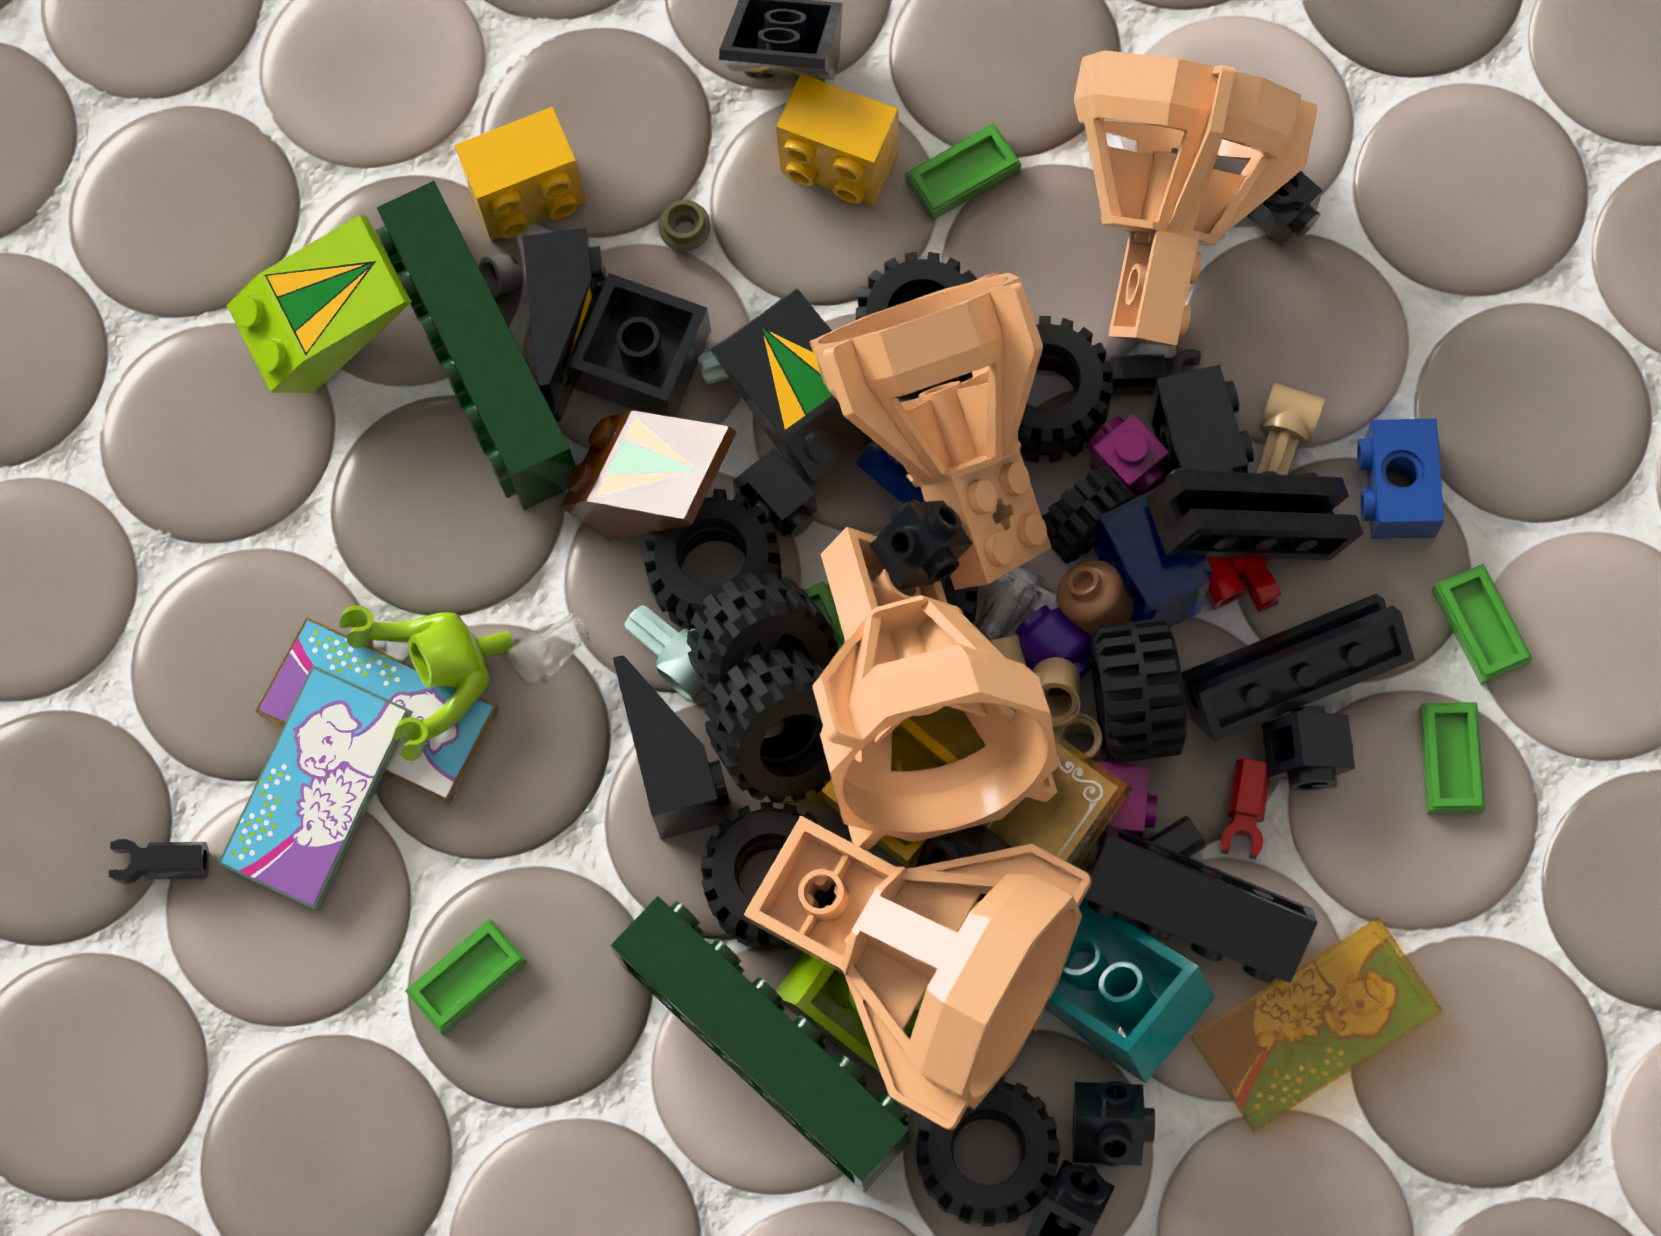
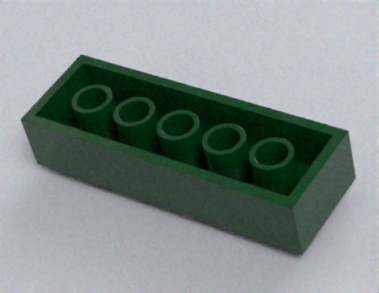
M435 181L376 207L384 225L375 230L412 301L410 303L417 320L421 322L431 348L440 366H443L451 388L462 410H465L472 430L484 454H487L494 469L493 472L506 498L517 495L525 511L568 490L566 488L567 479L576 467L570 447Z
M657 896L610 945L621 966L864 1193L910 1143V1130L906 1127L909 1124L906 1120L909 1117L907 1113L885 1093L878 1099L865 1089L867 1086L864 1081L866 1079L865 1074L846 1056L841 1054L834 1060L824 1051L826 1046L822 1042L825 1038L809 1021L801 1015L792 1021L783 1013L785 1007L780 1003L783 1000L781 996L759 976L751 983L742 974L744 969L739 965L741 963L740 958L726 944L716 938L710 945L702 937L704 932L698 927L700 925L699 920L684 905L676 900L669 907Z

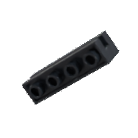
M1183 467L1167 474L1164 477V482L1146 497L1166 556L1331 560L1364 534L1357 515L1334 514L1333 512L1336 506L1349 497L1342 477H1322L1316 473L1279 475L1275 471H1265L1259 474L1237 473L1234 469H1225L1218 472L1196 471L1193 467Z
M1373 594L1182 672L1184 695L1193 722L1215 742L1412 662L1415 658L1401 611L1393 605L1386 607L1385 600L1378 594Z
M1107 823L1098 842L1096 857L1092 864H1088L1085 871L1089 874L1092 881L1084 896L1088 900L1087 906L1090 909L1115 919L1118 918L1120 913L1140 921L1139 927L1143 931L1160 939L1169 940L1171 935L1189 941L1192 943L1190 948L1194 952L1210 960L1221 961L1223 956L1244 964L1242 967L1244 972L1268 983H1273L1275 977L1291 983L1318 924L1313 908Z

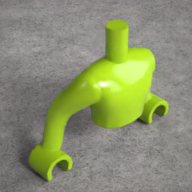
M359 605L349 606L343 611L339 626L341 628L355 627L349 632L347 637V643L351 647H363L368 640L408 643L411 661L426 688L437 686L457 688L450 699L430 717L423 721L409 717L398 722L393 739H410V741L404 744L401 751V756L408 761H414L422 755L427 741L457 724L487 689L490 675L485 658L513 651V639L508 631L475 638L461 617L452 612H440L410 621L373 622V615L368 609Z

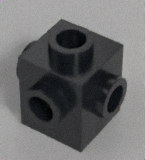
M911 500L893 511L890 515L891 523L870 544V547L897 588L904 589L930 586L935 582L945 579L958 568V559L973 543L961 527L962 523L958 514L951 507L947 506L944 500L927 502Z
M1119 1081L1106 1083L1075 1082L1072 1116L1073 1163L1104 1164L1107 1166H1142L1143 1143H1154L1155 1109L1144 1107L1143 1085L1125 1084Z

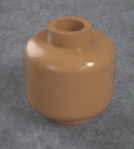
M1094 559L1083 561L1071 567L1061 578L1057 587L1056 601L1061 613L1074 625L1093 636L1096 626L1130 622L1133 616L1134 596L1119 570L1106 561Z

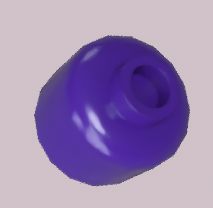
M1047 605L1038 608L1016 629L1015 634L1019 635V644L1026 665L1031 671L1039 662L1052 657L1063 658L1074 664L1079 672L1080 679L1090 671L1091 662L1088 658L1091 655L1092 636L1067 619L1061 613L1059 607L1050 609Z

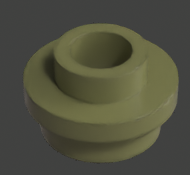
M678 200L668 205L661 213L658 222L662 240L666 245L678 251H690L701 246L707 240L711 227L706 210L700 204L690 200ZM682 222H690L694 225L693 230L688 233H679L676 231V227Z

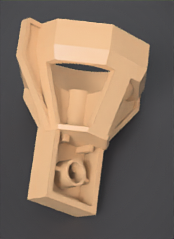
M1103 50L1082 57L1074 103L1079 122L1085 124L1102 215V225L1129 233L1108 336L1148 345L1177 346L1179 337H1183L1186 334L1190 322L1191 309L1189 305H1186L1189 285L1196 282L1201 269L1202 256L1200 252H1196L1197 246L1216 245L1220 237L1306 167L1317 106L1313 102L1301 100V94L1263 77L1236 72L1234 67L1225 65L1214 67L1178 58ZM1106 133L1136 141L1135 152L1108 146ZM1172 149L1178 150V153H1171ZM1217 156L1250 160L1240 175L1213 169Z
M998 273L989 274L972 282L942 289L864 316L810 341L823 383L838 400L843 416L905 467L909 473L906 475L915 487L920 486L925 502L944 500L946 505L958 514L962 523L961 527L973 544L958 559L959 566L950 575L955 590L988 585L1052 548L1046 524L1041 516L1030 483L1028 470L1021 456V442L1018 441L1019 427L1043 350L1040 334L1020 277L1011 273L1001 275ZM970 372L973 374L972 378L962 383L960 381L950 382L924 391L918 395L919 398L899 402L896 398Z
M846 527L821 553L846 642L812 687L823 723L820 736L843 824L848 825L853 844L864 850H870L884 835L918 842L1003 819L1025 797L1048 802L1057 793L1052 772L1059 765L1051 713L1039 677L1024 664L1006 659L963 615V611L960 608L948 604L941 581L935 582L930 586L898 589L870 547V544L877 536ZM943 706L964 711L986 745L963 759L940 767L907 772L891 771L892 731L908 717L928 715L938 711Z
M800 816L745 911L744 916L753 925L845 975L889 1096L946 1130H953L958 1125L966 1108L969 1106L975 1109L999 1079L1014 1064L1030 1033H1036L1042 1023L1040 1015L1058 985L1082 918L1079 905L1091 886L1092 881L1089 874L1033 844L910 869L895 867ZM834 885V893L837 896L833 904L819 909V903L814 898L815 892L818 889L827 892ZM980 894H987L972 910ZM924 995L911 1038L909 1039L904 1029Z

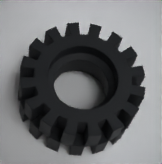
M1107 465L1100 466L1097 470H1092L1084 480L1081 478L1075 482L1074 487L1070 491L1066 490L1060 496L1061 499L1048 508L1050 512L1042 516L1046 524L1047 534L1052 546L1051 549L1066 564L1071 561L1074 562L1082 554L1085 555L1091 551L1096 543L1102 542L1105 539V535L1113 532L1118 527L1117 523L1124 520L1129 514L1128 511L1135 506L1137 497Z

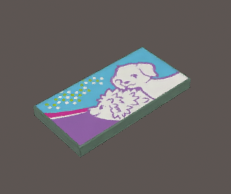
M312 665L218 865L319 911L400 741L393 739L395 728L400 720L411 717L413 711Z

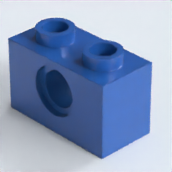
M1437 418L1372 420L1365 438H1359L1357 442L1358 469L1367 470L1368 489L1361 490L1360 513L1362 521H1370L1371 539L1436 537L1444 523ZM1400 471L1410 479L1411 485L1408 487H1397L1389 482L1386 473Z

